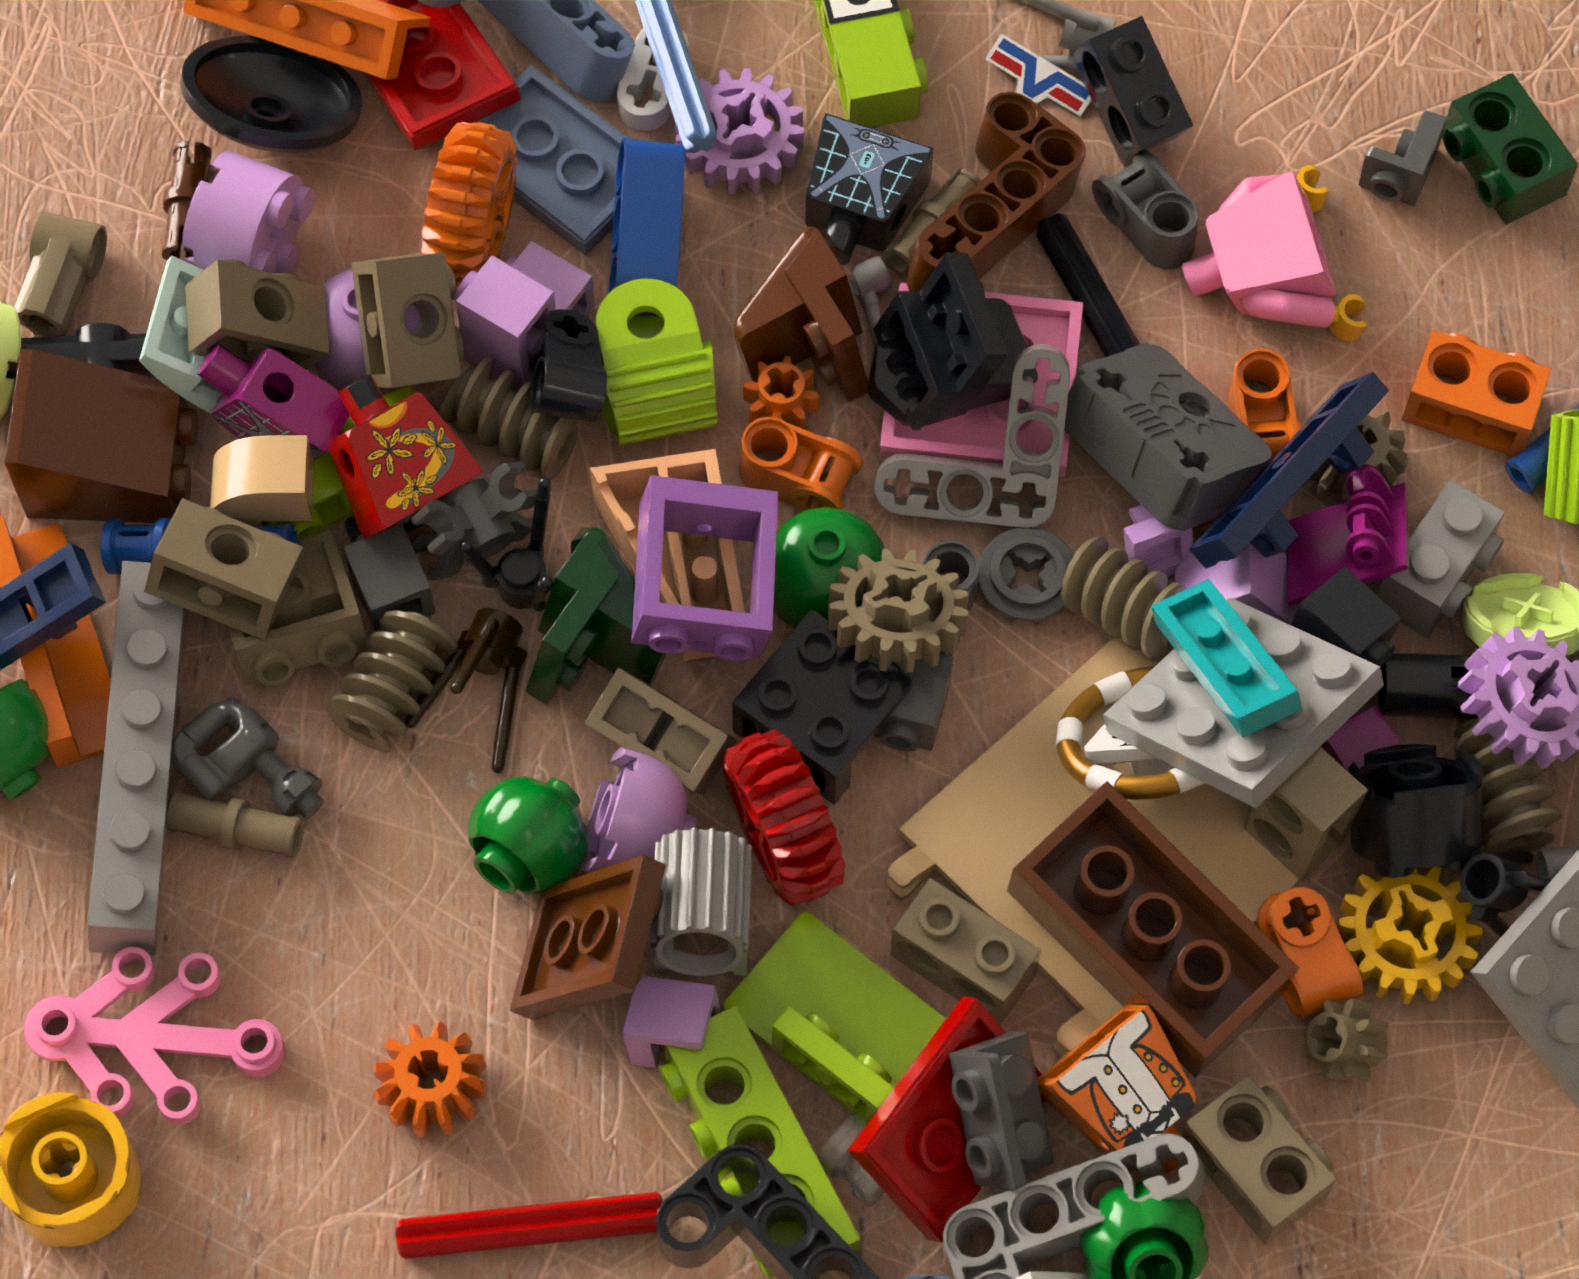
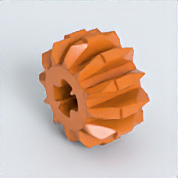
M439 1021L433 1027L431 1037L423 1038L421 1028L417 1024L412 1023L408 1027L410 1043L405 1045L399 1040L388 1038L385 1047L392 1060H382L374 1064L373 1071L375 1077L384 1082L374 1091L379 1105L392 1106L389 1112V1119L396 1127L405 1124L413 1118L414 1134L422 1138L429 1131L430 1122L438 1121L441 1132L444 1135L450 1136L454 1131L451 1116L456 1113L463 1119L473 1121V1118L476 1116V1110L470 1099H478L487 1095V1083L478 1077L486 1069L485 1058L481 1053H469L472 1041L471 1037L465 1032L456 1035L448 1041L447 1025ZM438 1070L441 1072L442 1083L434 1079V1088H421L419 1076L427 1080V1071Z

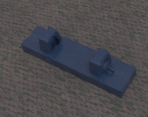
M1371 372L1342 384L1189 549L1205 569L1216 565L1219 561H1229L1237 558L1250 543L1265 558L1284 552L1298 537V533L1280 510L1314 472L1327 460L1341 475L1361 468L1372 456L1374 450L1357 429V426L1389 392V389L1376 374Z
M69 543L0 588V670L50 638L59 640L77 628L76 622L106 603L83 549ZM27 603L34 607L37 612L38 618L35 620L31 618L26 606Z

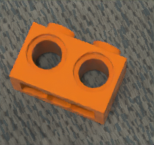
M1432 330L1401 420L1516 457L1524 450L1532 431L1552 368L1537 364L1532 358L1521 353H1503L1478 345L1474 340L1462 334H1444ZM1437 375L1451 376L1460 384L1444 383ZM1496 394L1510 395L1519 403H1506L1500 400Z

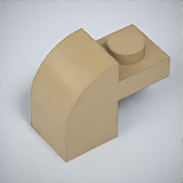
M253 436L232 441L221 447L213 457L210 508L252 526H269L268 521H312L315 463L308 436Z

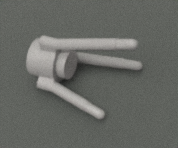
M1018 0L1066 20L1059 47L1070 50L1069 55H1038L1060 69L1078 72L1071 55L1089 39L1113 29L1115 23L1114 18L1079 10L1058 0Z

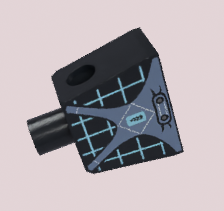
M825 113L821 123L806 193L805 224L808 227L826 230L836 245V259L840 265H846L850 262L857 244L877 251H882L889 247L929 186L934 148Z

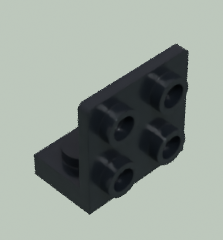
M809 611L732 702L733 732L741 738L756 732L762 734L772 729H777L791 739L794 748L799 750L803 762L809 767L811 776L819 787L821 796L835 805L850 787L851 762L910 692L912 680L893 665L886 672L879 670V658L870 656L861 663L855 661L856 646L839 648L836 644L837 630L828 629V620L816 611Z

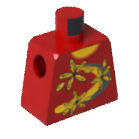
M371 374L337 392L356 426L329 441V451L358 528L364 539L390 527L421 509L429 501L442 497L483 473L478 462L421 393L416 392L389 407Z

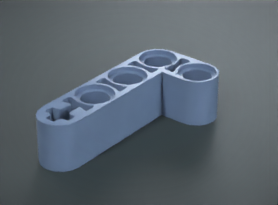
M465 0L418 1L431 7L445 8ZM478 0L582 98L595 102H605L617 96L619 82L625 75L635 43L629 32L595 0Z

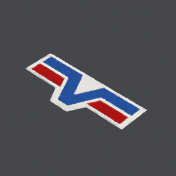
M1002 33L985 58L988 62L1017 79V93L1030 98L1035 103L1048 97L1081 117L1092 100L1082 81Z

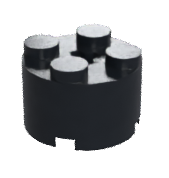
M1402 744L1378 748L1364 754V766L1358 768L1354 761L1349 766L1348 772L1368 789L1350 827L1351 847L1361 857L1374 862L1376 874L1389 878H1401L1411 875L1414 872V868L1436 866L1463 870L1466 862L1471 859V852L1475 848L1482 847V765L1475 756L1455 749V760L1436 757V745Z

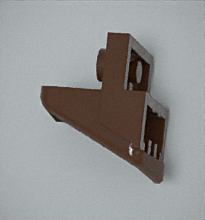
M807 227L799 234L737 316L734 323V336L746 371L753 382L758 383L757 363L760 361L768 366L776 362H782L788 356L791 359V364L796 365L811 357L825 385L829 388L837 383L848 402H851L868 392V380L855 338L862 334L863 331L847 274L835 257L836 245L826 230Z

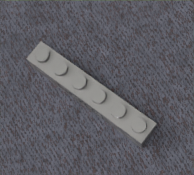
M122 561L87 922L90 952L118 953L124 948L134 946L144 949L149 955L156 956L167 834L166 819L173 766L171 760L172 744L176 732L186 609L144 592L151 563Z

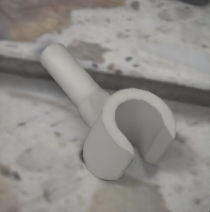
M878 256L857 264L853 270L850 283L852 293L858 301H862L863 308L866 310L874 346L877 345L878 341L873 328L882 316L880 302L876 294L891 288L888 270L882 259Z

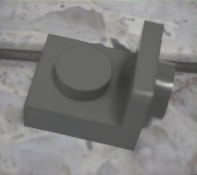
M1424 110L1415 132L1404 129L1394 154L1376 147H1369L1364 158L1359 186L1370 190L1374 195L1383 200L1400 201L1415 207L1439 151L1447 117Z

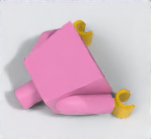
M1306 165L1299 170L1297 176L1291 171L1283 175L1249 177L1238 185L1220 206L1219 210L1210 215L1206 220V227L1214 252L1182 263L1186 282L1194 297L1224 287L1240 314H1250L1255 318L1318 328H1327L1329 326L1331 332L1337 338L1344 341H1353L1362 335L1368 326L1367 322L1353 321L1346 314L1359 315L1366 306L1364 299L1360 295L1350 294L1342 298L1338 305H1334L1331 297L1338 295L1313 216V213L1321 210L1324 206L1330 190L1328 187L1313 188L1316 186L1321 174L1318 168L1314 165Z

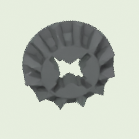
M1031 527L1011 529L995 537L983 550L979 559L978 587L981 588L986 598L988 608L995 607L1004 613L1010 623L1016 619L1032 620L1037 625L1045 617L1054 613L1059 615L1062 613L1065 607L1061 595L1063 579L1074 555L1066 543L1048 531ZM1013 564L1016 567L1020 566L1026 572L1032 571L1034 568L1039 569L1044 565L1038 578V585L1042 590L1034 589L1028 583L1011 589V586L1016 581L1017 574Z

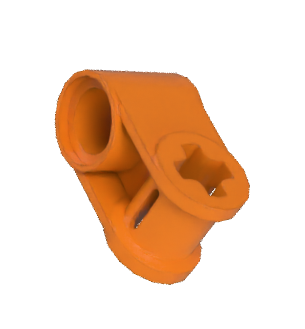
M1257 348L1247 351L1239 358L1235 365L1228 389L1227 403L1229 410L1270 447L1272 453L1270 462L1302 428L1301 422L1296 413L1290 370L1287 362L1280 354L1270 349ZM1252 380L1261 381L1267 384L1272 391L1257 393L1251 390L1245 382Z
M769 416L756 419L744 430L741 441L739 471L741 479L747 487L778 491L779 500L794 505L802 511L822 507H833L843 510L842 494L850 477L859 473L864 462L863 457L857 450L840 440L822 437L789 424L780 418ZM769 449L779 453L782 458L769 462L759 459L754 453Z
M1296 887L1285 892L1273 894L1264 900L1258 910L1257 927L1299 967L1289 988L1283 993L1287 1005L1297 1019L1302 1021L1323 1012L1324 1001L1326 1000L1344 1003L1349 999L1362 995L1363 984L1358 967L1351 953L1344 945L1330 912L1329 905L1321 894L1310 888ZM1300 909L1304 921L1297 924L1296 928L1287 929L1282 917L1287 916L1291 911Z

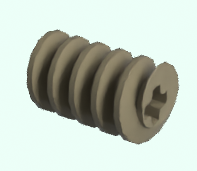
M490 357L484 358L475 369L468 368L461 374V378H457L441 405L440 416L445 423L457 420V427L460 432L474 434L478 431V439L483 445L494 446L499 443V451L504 457L515 458L520 455V461H523L527 470H536L541 467V475L543 477H548L550 480L555 478L568 461L576 444L578 428L575 426L576 419L532 412L530 407V381H527L517 392H514L512 387L516 375L515 371L510 368L506 369L496 380L491 379L495 363L494 359Z
M1095 536L1085 541L1076 551L1066 570L1061 592L1063 605L1073 614L1083 615L1093 626L1102 627L1111 637L1122 639L1131 649L1142 651L1149 660L1160 662L1174 648L1157 627L1151 605L1187 588L1180 582H1174L1167 586L1168 578L1160 570L1147 574L1148 566L1143 560L1132 559L1128 562L1126 551L1121 547H1113L1108 550L1109 543L1104 537Z
M394 610L387 611L382 615L379 620L381 631L372 633L366 640L368 652L360 653L353 661L355 673H349L341 680L340 691L342 694L334 695L327 703L328 714L344 733L358 742L382 752H391L390 745L382 737L384 732L401 737L407 731L406 725L395 716L397 711L414 716L420 710L419 704L408 694L410 690L427 695L433 689L432 683L421 673L423 669L437 674L443 673L445 670V663L434 651L439 649L444 652L454 653L459 647L458 642L442 627L427 617L410 611Z
M1479 718L1462 724L1454 733V737L1459 738L1455 749L1470 753L1482 765L1483 832L1487 833L1483 840L1484 850L1489 852H1531L1551 843L1555 836L1553 833H1547L1546 827L1559 821L1562 814L1558 808H1540L1539 803L1554 795V787L1547 783H1532V780L1544 774L1548 767L1541 769L1535 759L1528 760L1522 766L1515 765L1512 749L1506 747L1498 755H1495L1491 752L1494 738L1489 733L1481 736L1473 734L1472 730L1480 722Z

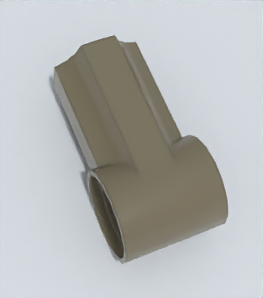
M43 212L38 217L30 241L29 255L31 264L14 306L19 316L20 325L29 329L33 334L44 337L66 334L86 278H95L103 264L107 247V230L104 225L49 212Z

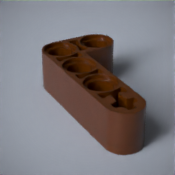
M1004 92L993 96L987 103L975 148L978 159L992 172L919 235L907 275L906 284L908 290L920 291L945 253H968L977 278L980 279L1033 233L1038 228L1040 221L1051 217L1070 200L1085 159L1086 148L1083 140L1030 98L1020 93Z

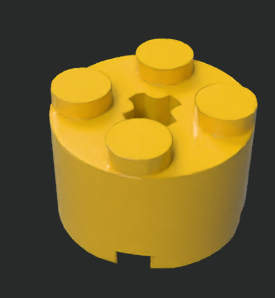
M54 1092L41 1095L17 1108L3 1125L5 1129L0 1136V1198L17 1223L41 1243L56 1248L92 1243L114 1231L136 1209L139 1201L138 1193L141 1181L139 1160L120 1121L106 1106L99 1102L96 1103L86 1098L77 1097L73 1093ZM72 1161L74 1164L73 1173L61 1178L62 1171L60 1166Z

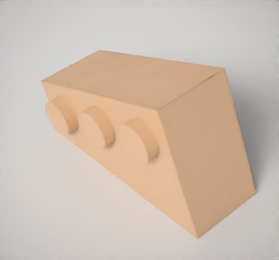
M715 449L590 468L593 502L634 574L636 572L639 505L650 475L722 484ZM663 531L659 602L745 613L732 539ZM692 650L680 652L684 661L715 657L714 653Z

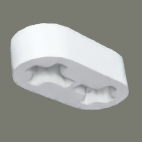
M643 28L634 42L635 48L627 70L619 82L617 104L620 119L626 126L636 131L647 132L658 129L665 124L672 110L658 68L653 66V53ZM682 30L683 35H684V38H685V41H686V44H687V47H688V50H689V42H688L686 33ZM647 85L652 86L654 101H648L645 108L636 107L635 101L642 99Z

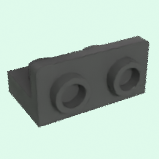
M1010 1031L951 1052L948 1055L953 1074L952 1092L960 1109L967 1143L965 1155L973 1173L974 1183L980 1186L1015 1190L1026 1184L1024 1174L1053 1164L1054 1159L1028 1032Z

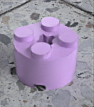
M232 151L221 153L211 164V166L221 170L212 184L200 181L188 209L183 230L182 247L193 250V256L185 258V262L205 270L216 260L234 259L242 261L250 268L270 273L292 274L299 258V248L293 244L300 223H304L308 219L313 209L315 190L304 186L302 179L295 174Z

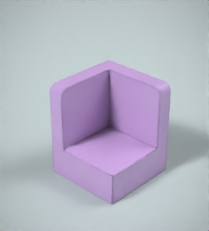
M643 975L636 985L635 991H633L622 1032L630 1064L657 1068L662 1045L693 1050L701 1049L704 1046L710 1018L721 1012L716 986Z

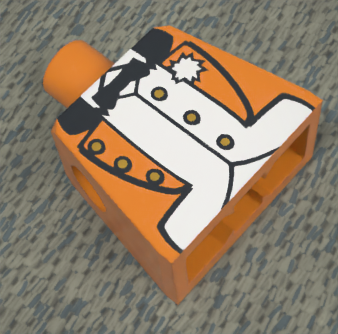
M1125 1005L1037 1078L1041 1096L1104 1155L1158 1135L1172 1134L1184 1138L1173 1123L1189 1111L1197 1102L1196 1094L1154 1012L1148 1005ZM1170 1159L1163 1163L1165 1174L1180 1166L1176 1159Z

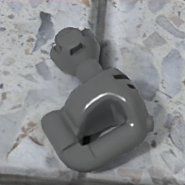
M228 697L225 701L210 705L183 727L173 739L171 757L173 764L198 791L210 800L217 798L230 784L239 783L254 771H257L272 786L274 802L286 816H294L299 812L304 818L308 819L324 803V800L317 794L322 786V780L308 769L289 767L274 752L279 742L278 733L253 708L242 704L237 698ZM225 726H228L232 736L217 747L209 756H200L196 753V750Z

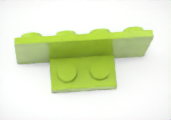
M807 911L802 912L723 1004L724 1010L736 1005L752 1035L865 1124L870 1121L946 1020L942 1014Z

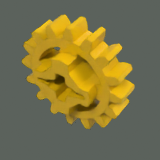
M1439 866L1432 867L1427 876L1419 875L1417 868H1414V872L1411 875L1401 878H1389L1376 874L1377 882L1371 877L1362 874L1358 877L1354 886L1357 895L1346 893L1339 910L1347 917L1339 918L1336 926L1341 938L1350 939L1344 945L1351 953L1353 959H1357L1360 963L1358 970L1362 981L1367 980L1371 976L1378 981L1376 996L1381 999L1388 993L1390 987L1399 989L1402 1004H1410L1416 989H1422L1430 1002L1437 1000L1442 990L1441 981L1446 986L1456 989L1464 977L1461 968L1471 969L1478 956V953L1470 946L1478 944L1483 934V928L1474 924H1467L1472 919L1471 910L1474 904L1471 902L1460 903L1457 900L1461 891L1460 880L1454 881L1446 887L1439 882L1441 876V867ZM1379 902L1381 905L1379 911L1381 919L1374 921L1373 926L1366 929L1367 913ZM1403 924L1405 930L1399 932L1397 930L1398 925ZM1418 931L1420 933L1419 938L1414 939L1411 932ZM1451 934L1450 950L1438 962L1436 955L1439 950L1436 943L1442 942L1444 936Z

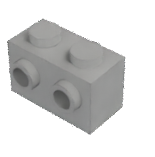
M1450 479L1408 540L1409 569L1394 573L1383 579L1377 596L1402 618L1401 623L1428 638L1443 615L1453 619L1459 612L1466 596L1468 597L1472 590V586L1468 585L1466 581L1477 567L1485 572L1498 554L1504 539L1496 535L1505 512Z

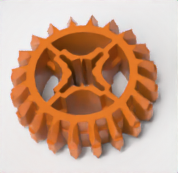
M465 122L457 123L445 137L443 148L438 153L436 168L433 169L431 187L428 190L427 207L424 211L425 223L421 233L424 241L421 252H445L446 262L454 273L456 287H459L462 280L471 271L479 272L491 255L498 259L501 257V248L504 240H506V231L511 220L510 213L515 198L513 195L517 180L515 173L518 159L516 157L517 147L511 132L497 129L496 125L473 122L472 124Z

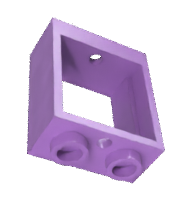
M650 475L639 505L631 643L649 645L651 649L667 654L692 650L714 653L716 657L726 661H744L749 658L760 659L773 629L778 491ZM663 531L753 542L750 613L659 602Z

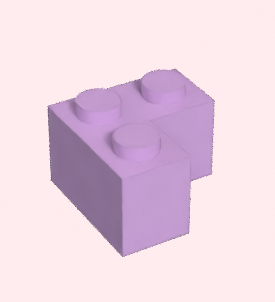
M533 241L529 242L518 258L511 256L503 262L491 255L479 272L471 271L466 275L455 295L459 331L464 345V359L475 367L486 357L494 359L495 364L491 376L495 379L506 369L510 368L515 371L516 375L512 389L518 391L527 381H530L528 367L531 357L540 352L543 343L541 329L545 315L553 310L566 309L587 316L595 306L592 276Z

